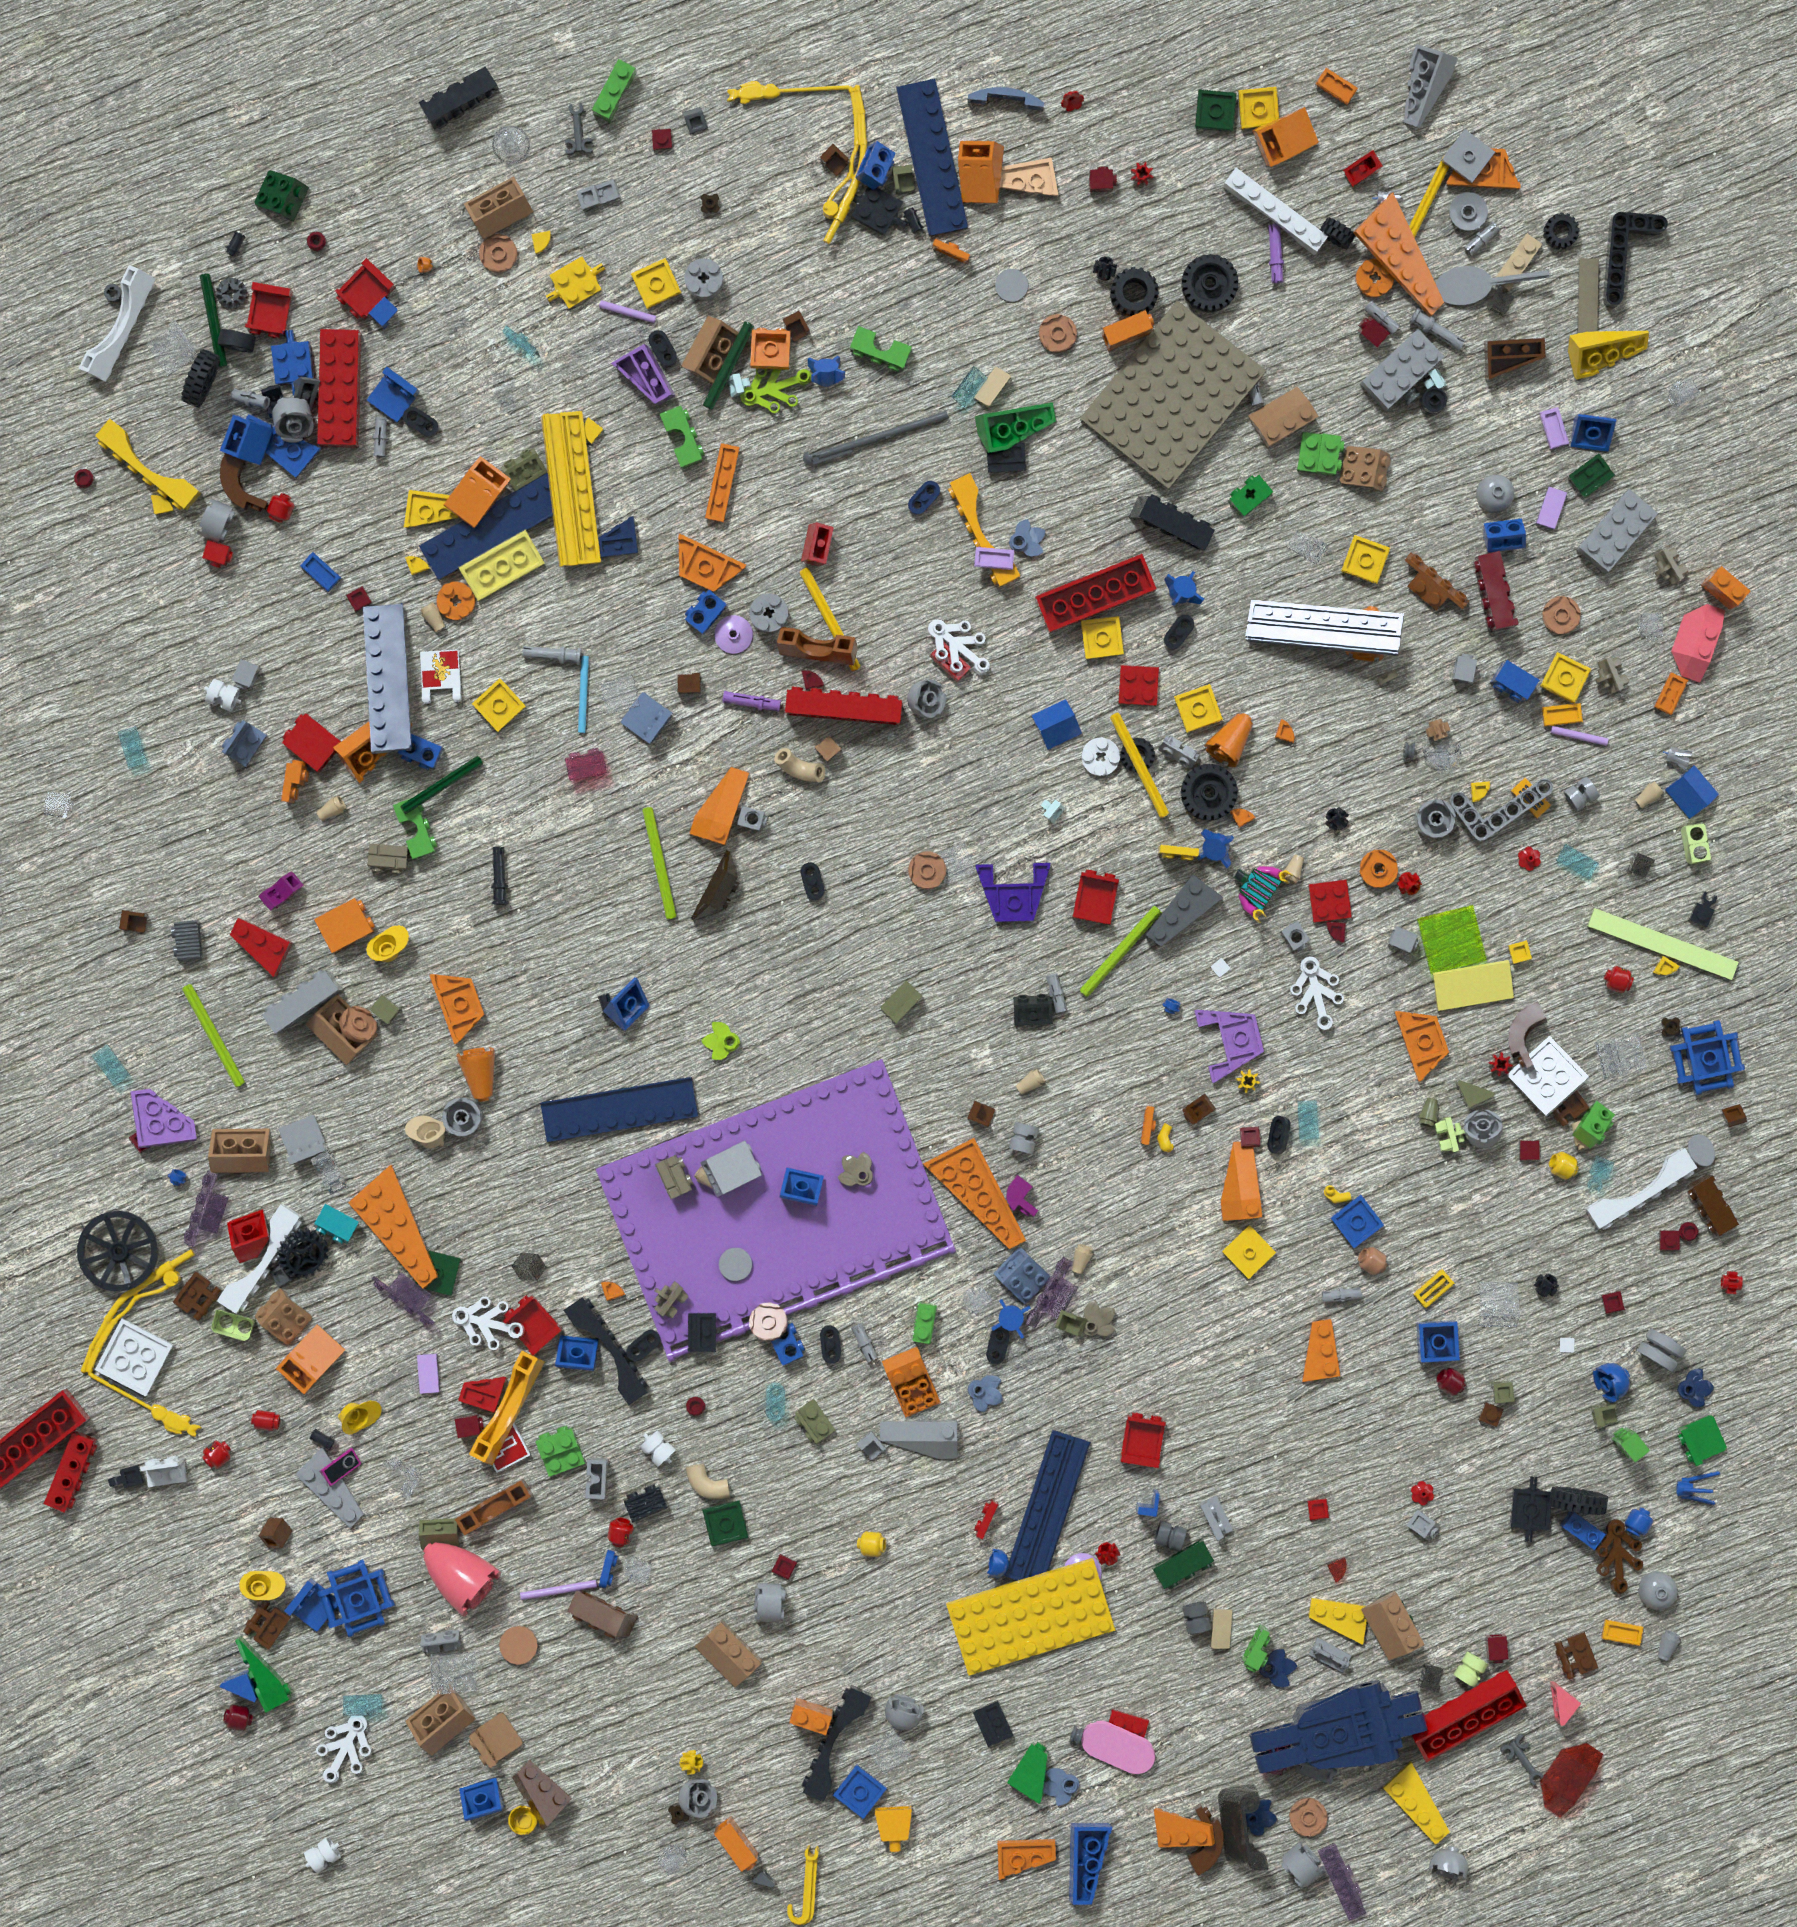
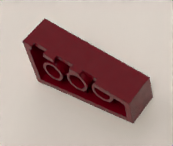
M1500 551L1475 557L1476 561H1473L1475 573L1478 572L1480 580H1477L1479 591L1483 593L1481 604L1483 610L1487 611L1488 617L1485 618L1487 629L1490 628L1492 633L1516 627L1519 623L1517 618L1513 619L1515 607L1514 603L1508 599L1510 588L1508 582L1503 579L1506 577V572Z

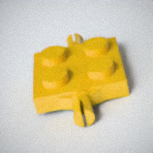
M583 256L550 274L549 276L554 283L555 290L545 295L549 303L560 297L564 300L568 309L601 291L602 289L597 282L596 275L606 270L602 267L603 264L601 263L591 268L587 265Z

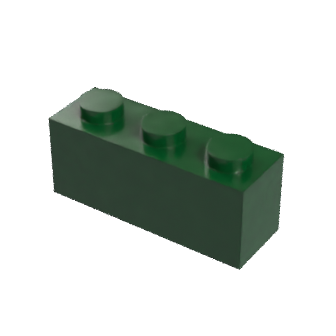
M1200 1539L1180 1552L1152 1566V1569L1164 1589H1172L1178 1585V1581L1181 1579L1188 1580L1195 1576L1194 1572L1199 1569L1204 1571L1210 1568L1214 1559L1204 1541Z

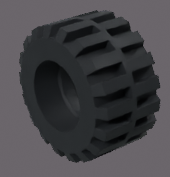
M1126 268L1122 273H1118L1117 277L1113 280L1110 289L1111 303L1115 306V310L1121 312V315L1124 317L1126 315L1130 317L1145 310L1148 314L1157 302L1159 296L1158 283H1156V278L1150 275L1151 272L1148 270L1147 272L1144 271V268ZM1138 283L1142 285L1146 291L1145 298L1138 303L1129 302L1123 295V289L1127 284Z

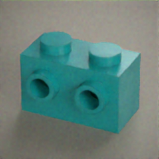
M325 1204L313 1227L316 1228V1232L324 1236L328 1234L333 1237V1241L343 1245V1243L348 1244L359 1221Z

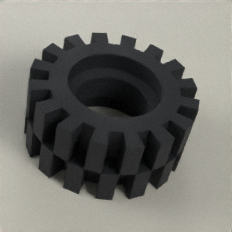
M1564 213L1555 214L1546 222L1543 229L1546 243L1551 244L1550 247L1553 248L1554 246L1558 250L1560 248L1562 250L1567 247L1569 248L1579 236V223L1575 222V218L1570 217L1568 213L1566 215ZM1559 224L1565 225L1569 231L1568 236L1558 238L1554 233L1555 226Z
M1330 217L1326 218L1319 229L1328 236V241L1342 249H1348L1356 237L1349 227Z
M1133 738L1136 747L1141 748L1145 752V759L1143 761L1147 769H1149L1155 760L1153 745L1144 738ZM1123 745L1120 752L1121 762L1129 771L1137 773Z

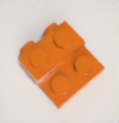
M757 328L752 330L750 368L789 370L790 331L783 328L776 330Z
M292 760V763L286 764L281 801L294 804V801L298 800L299 789H297V785L305 786V782L309 780L306 762Z

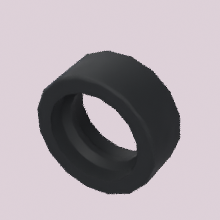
M221 329L218 345L231 350L252 353L256 337L235 330Z

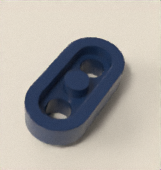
M925 482L910 498L908 508L911 513L915 515L923 514L938 498L940 487L936 482ZM933 488L934 493L931 495L928 494L927 489ZM916 502L921 503V507L919 509H916L914 507V504Z

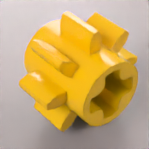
M1248 1069L1247 1074L1240 1071L1241 1078H1236L1237 1081H1240L1238 1088L1245 1087V1093L1248 1092V1088L1255 1091L1254 1085L1260 1084L1255 1079L1258 1073L1252 1075L1251 1069ZM1245 1076L1248 1078L1252 1077V1080L1250 1081V1086L1248 1084H1243V1082L1245 1081Z
M696 1750L682 1753L683 1756L679 1761L682 1771L687 1770V1775L700 1772V1768L703 1766L701 1754H696Z

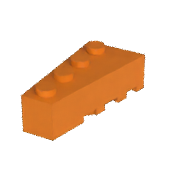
M369 721L333 747L350 775L359 784L364 780L363 776L368 771L373 770L379 758L387 754L371 753Z

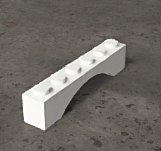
M1235 168L1224 183L1223 188L1269 217L1314 256L1327 240L1328 236L1238 168Z
M128 266L120 282L122 300L116 323L102 342L86 352L79 366L80 370L106 382L107 378L111 375L116 360L120 356L124 343L128 340L132 327L137 321L140 310L145 305L149 292L153 289L156 278L138 268Z
M1680 1148L1665 1158L1657 1177L1642 1191L1622 1199L1600 1198L1584 1209L1595 1227L1604 1230L1613 1225L1612 1221L1616 1218L1620 1220L1629 1215L1628 1211L1632 1208L1638 1209L1645 1205V1200L1648 1198L1654 1199L1661 1195V1190L1664 1188L1670 1189L1677 1185V1180L1684 1177L1686 1179L1693 1175V1170L1697 1166L1687 1150Z
M280 1204L270 1220V1242L262 1261L248 1276L227 1285L217 1302L236 1314L246 1309L249 1304L247 1301L249 1296L256 1294L260 1287L257 1284L261 1278L264 1280L270 1272L268 1268L271 1263L275 1264L277 1262L276 1255L280 1254L277 1248L282 1247L280 1241H286L284 1235L289 1237L291 1230L296 1232L302 1224L300 1221L301 1215L286 1205Z

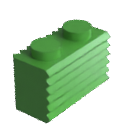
M919 1302L917 1303L918 1307L912 1340L931 1344L937 1305Z

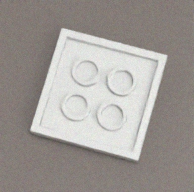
M1550 1036L1529 1054L1535 1067L1534 1070L1528 1072L1527 1068H1522L1519 1063L1507 1074L1511 1081L1546 1117L1589 1079V1076Z
M122 1318L95 1370L147 1396L173 1344Z

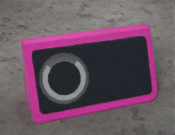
M351 1447L319 1472L329 1486H332L358 1467L361 1462Z

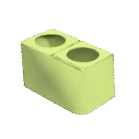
M1705 823L1682 827L1681 835L1687 863L1709 862L1711 854ZM1700 827L1704 833L1702 839L1693 840L1690 836L1691 829ZM1697 846L1706 848L1707 855L1704 859L1695 858L1693 852Z
M216 1310L211 1329L215 1333L245 1341L251 1338L255 1319L223 1310ZM223 1315L232 1317L233 1324L230 1328L221 1327L219 1320ZM242 1320H247L251 1323V1330L246 1334L238 1330V1324Z

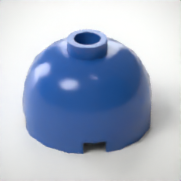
M1606 1363L1593 1371L1594 1383L1598 1390L1601 1388L1605 1393L1602 1395L1604 1399L1613 1403L1627 1394L1630 1387V1375L1625 1368L1616 1363Z

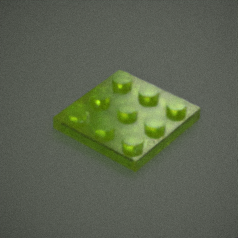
M1473 905L1416 919L1430 974L1487 961Z

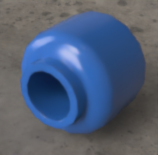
M1641 1507L1639 1510L1632 1509L1625 1521L1626 1530L1639 1538L1641 1535L1645 1536L1653 1524V1519L1649 1516L1650 1512Z

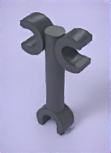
M582 103L579 104L580 109L578 111H573L572 104H569V111L573 115L575 142L571 139L565 140V144L573 146L571 150H565L567 155L582 151L587 154L593 152L591 148H585V144L592 143V139L585 138L582 141L580 116L584 111Z
M1519 1733L1514 1741L1509 1744H1503L1500 1750L1510 1749V1753L1505 1756L1507 1760L1513 1758L1515 1753L1529 1773V1781L1536 1785L1533 1780L1534 1776L1539 1775L1543 1780L1544 1775L1540 1771L1535 1770L1521 1750V1748L1525 1749L1530 1744L1528 1741L1520 1744L1519 1740L1524 1735Z

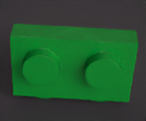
M1712 1415L1677 1428L1679 1433L1677 1438L1681 1446L1684 1445L1687 1451L1685 1456L1689 1464L1692 1463L1694 1466L1703 1464L1702 1460L1727 1449L1719 1427Z

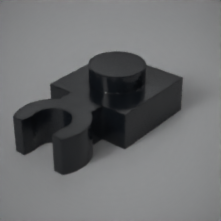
M1705 891L1701 895L1702 903H1695L1689 921L1707 928L1715 911L1710 906L1716 902L1717 896L1713 895L1712 900L1708 901L1706 899L1708 892Z

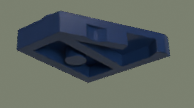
M630 516L621 524L613 527L609 532L598 537L600 558L638 553L634 516Z

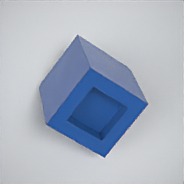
M383 297L369 312V315L386 329L390 324L388 321L398 312V309L388 299Z

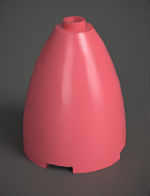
M435 1542L434 1544L429 1543L423 1550L426 1568L436 1588L446 1601L463 1617L468 1614L467 1610L469 1608L475 1609L493 1588L494 1578L497 1580L501 1575V1571L485 1559L454 1545Z

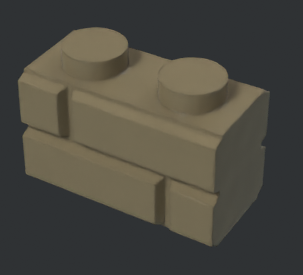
M369 843L367 866L372 867V871L383 872L384 868L391 869V873H403V870H408V847Z
M676 1154L655 1164L670 1200L692 1190L691 1186L694 1183L689 1174L686 1175L683 1170L686 1166L682 1157L678 1158Z

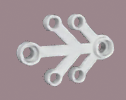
M933 620L928 626V632L935 638V657L937 660L943 661L948 655L947 650L943 646L944 639L949 643L950 670L953 673L960 672L963 667L959 661L958 652L974 664L973 669L975 673L979 675L987 673L990 668L988 660L977 657L964 646L969 644L981 646L985 642L984 634L977 633L975 636L953 637L949 632L960 631L965 634L971 628L970 623L962 621L960 624L946 625L942 620ZM961 625H966L967 630L962 629ZM935 626H939L941 631H937ZM976 637H980L982 642H978ZM938 652H943L944 657H940ZM980 663H984L985 668H982ZM953 664H957L959 669H955Z
M1306 957L1300 964L1302 973L1296 983L1290 987V992L1293 995L1301 994L1302 986L1308 977L1310 986L1300 1003L1295 1005V1011L1298 1014L1305 1013L1309 1001L1314 996L1319 1015L1317 1026L1320 1029L1327 1030L1332 1026L1333 1021L1326 1014L1321 993L1332 999L1334 1004L1343 1003L1344 996L1318 983L1316 975L1326 979L1331 986L1339 983V977L1321 969L1316 958ZM1307 963L1313 964L1312 970L1306 968ZM1332 976L1337 979L1335 984L1330 983ZM1294 986L1299 987L1300 990L1298 993L1293 992ZM1336 995L1341 996L1340 1002L1335 1001L1334 998ZM1298 1005L1304 1006L1303 1012L1298 1011ZM1323 1018L1327 1019L1328 1021L1327 1025L1325 1026L1321 1024V1020Z
M487 1296L481 1297L477 1303L469 1308L458 1307L453 1311L452 1319L454 1323L464 1327L472 1345L481 1344L482 1337L475 1333L471 1323L478 1324L491 1350L499 1349L500 1341L494 1338L489 1327L506 1331L512 1338H519L524 1334V1326L521 1323H512L510 1325L491 1320L498 1314L509 1311L510 1305L506 1301L499 1302L495 1308L480 1317L472 1314L481 1308L491 1306L492 1301ZM483 1299L488 1300V1305L484 1306L482 1304ZM502 1303L506 1304L504 1311L500 1308ZM460 1313H464V1314H465V1319H464V1320H461V1319H460V1317H459ZM515 1327L520 1328V1332L518 1334L514 1332ZM474 1336L479 1338L478 1343L473 1342ZM492 1341L497 1342V1346L495 1348L491 1346Z
M354 1714L349 1718L348 1723L336 1727L330 1726L326 1729L325 1736L329 1739L335 1738L339 1733L349 1731L346 1738L328 1744L322 1743L316 1749L319 1756H325L329 1751L340 1748L332 1766L328 1767L323 1773V1778L327 1783H334L338 1780L340 1775L338 1769L347 1752L352 1763L351 1771L357 1774L363 1769L353 1743L357 1735L361 1745L359 1749L360 1754L368 1756L371 1753L372 1748L368 1744L364 1733L367 1727V1720L363 1715ZM354 1721H359L360 1727H355ZM329 1729L334 1730L335 1734L333 1736L328 1734ZM319 1747H325L326 1752L321 1753ZM367 1747L369 1749V1752L364 1753L362 1751V1748ZM354 1764H358L360 1770H355L353 1768ZM330 1772L333 1773L334 1778L329 1779L327 1774Z

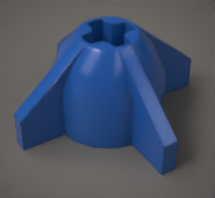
M836 356L833 359H820L818 361L808 358V367L813 372L811 381L823 387H829L845 379V371L839 369L840 356Z
M1194 571L1188 577L1179 576L1174 578L1170 574L1165 577L1164 581L1169 589V596L1172 599L1171 605L1175 606L1177 603L1182 604L1186 602L1201 604L1204 601V598L1196 593V585L1192 580L1195 574Z
M1204 829L1201 832L1205 839L1202 846L1203 852L1198 855V861L1204 857L1213 861L1221 860L1224 866L1228 868L1231 865L1228 854L1229 842L1234 839L1233 835L1225 836L1221 833H1213Z
M1000 1299L999 1302L1003 1308L999 1312V1322L991 1327L992 1330L1002 1326L1009 1331L1016 1330L1020 1338H1024L1019 1327L1024 1320L1023 1313L1031 1309V1307L1028 1305L1020 1309L1015 1305L1006 1306L1004 1301Z

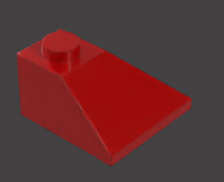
M262 1209L227 1222L231 1248L239 1263L257 1258L269 1240L264 1210Z

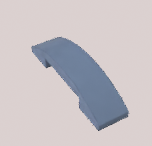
M1006 87L981 89L969 94L967 103L986 105L987 97L1025 101L1024 109L1040 111L1044 109V102L1037 97L1018 89Z

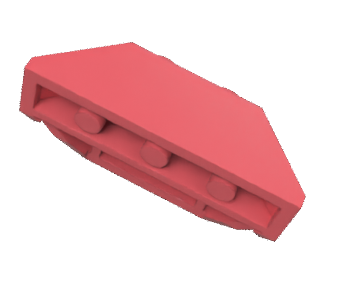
M1706 604L1683 615L1671 650L1681 677L1701 682L1710 664L1723 627L1725 610Z

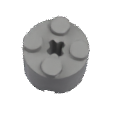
M698 259L691 262L685 271L684 280L686 288L696 299L702 301L711 300L721 292L724 279L722 271L716 262L710 259ZM706 276L709 280H706V283H702L699 279Z
M280 398L272 411L275 431L281 439L286 442H299L306 435L309 436L313 431L314 424L307 401L299 398Z
M211 498L209 502L213 504L211 507L207 506L199 525L203 527L202 532L197 531V534L219 543L220 540L225 541L229 531L225 528L228 522L232 523L235 512L232 511L233 507Z
M763 594L757 597L751 604V621L754 627L763 633H777L788 621L789 612L787 605L778 595ZM770 609V611L775 612L772 614V618L764 616L766 610Z
M1429 800L1423 803L1416 811L1414 816L1416 828L1427 838L1436 839L1450 833L1454 827L1455 811L1449 803L1443 800ZM1432 814L1433 816H1439V818L1437 819L1438 824L1436 822L1433 823L1431 821V819L1433 818Z
M470 1098L453 1099L443 1110V1125L448 1132L456 1136L473 1134L479 1129L483 1121L480 1106ZM460 1112H461L462 1114H463V1113H466V1115H467V1116L465 1117L466 1121H464V1120H460V1121H459L458 1118L460 1117V1114H459Z
M757 1583L758 1589H755L754 1610H757V1616L754 1615L755 1622L779 1623V1620L784 1619V1609H782L781 1601H785L783 1586L774 1583Z
M1302 1841L1298 1842L1282 1856V1867L1286 1872H1291L1296 1877L1294 1880L1301 1888L1309 1886L1325 1872L1324 1866L1320 1868L1318 1865L1320 1862L1319 1858L1307 1845L1302 1846Z

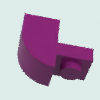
M290 871L282 876L273 886L263 891L258 897L271 911L283 905L304 885Z
M1018 1174L1007 1187V1202L1012 1210H1015L1020 1205L1021 1208L1019 1210L1026 1216L1030 1214L1035 1216L1039 1210L1024 1199L1033 1186Z

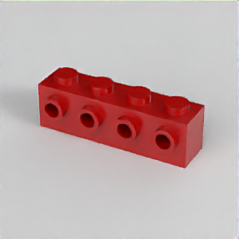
M78 1431L72 1432L43 1503L44 1505L64 1513L69 1509L72 1510L76 1502L74 1495L76 1491H80L83 1484L81 1480L83 1473L86 1474L91 1464L88 1462L91 1455L94 1456L97 1450V1439Z

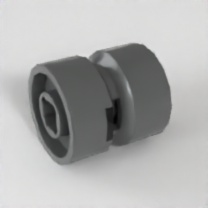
M1160 1521L1154 1545L1161 1547L1168 1545L1169 1549L1180 1552L1187 1528L1178 1525L1172 1527L1171 1523Z
M1195 1602L1182 1606L1184 1618L1188 1619L1185 1623L1188 1634L1201 1633L1212 1629L1210 1618L1206 1617L1208 1614L1206 1602Z

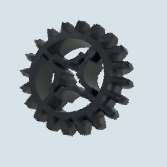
M298 1228L297 1233L291 1230V1236L284 1235L286 1241H280L282 1247L277 1248L280 1254L276 1255L279 1260L278 1264L280 1267H283L284 1273H288L290 1277L295 1275L297 1279H300L303 1275L307 1279L308 1274L315 1275V1270L321 1272L320 1265L326 1266L323 1260L328 1259L326 1253L329 1252L323 1236L317 1234L316 1230L310 1232L309 1228H305L303 1232L301 1228ZM314 1243L316 1244L315 1256L311 1252ZM290 1251L294 1254L292 1264L289 1262Z

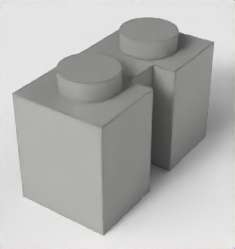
M589 1457L587 1459V1475H591V1481L586 1482L585 1498H606L608 1458Z

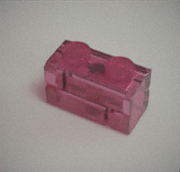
M594 748L587 750L588 754L580 755V752L568 754L569 757L565 758L569 781L608 774L604 751Z

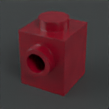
M1100 166L1089 171V192H1112L1113 186H1117V175H1113V169H1109L1107 166Z
M1371 316L1365 317L1358 325L1360 328L1357 331L1377 348L1390 334Z
M479 1414L456 1417L454 1419L457 1438L479 1435L482 1433V1429H485L484 1420L480 1418Z
M1505 1634L1485 1635L1487 1659L1492 1661V1663H1503L1504 1660L1509 1659L1507 1636Z

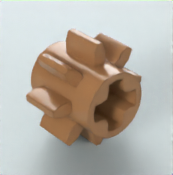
M1441 718L1428 723L1430 728L1425 729L1428 738L1433 736L1434 741L1448 737L1447 731H1450L1448 722L1443 723Z

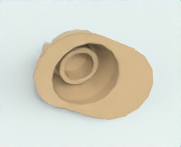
M423 1115L412 1118L406 1124V1135L420 1142L425 1148L432 1149L437 1146H444L446 1128L443 1122Z

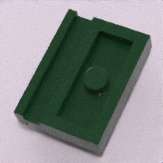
M1598 453L1567 477L1582 497L1586 498L1614 477L1615 473L1611 471L1608 464Z

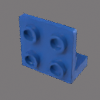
M386 366L382 372L384 374L383 378L367 398V401L394 421L399 422L404 411L410 407L420 391Z
M310 1578L284 1611L288 1615L293 1613L312 1629L318 1631L328 1619L321 1597H318L317 1591L325 1588ZM328 1594L334 1611L338 1606L335 1596Z

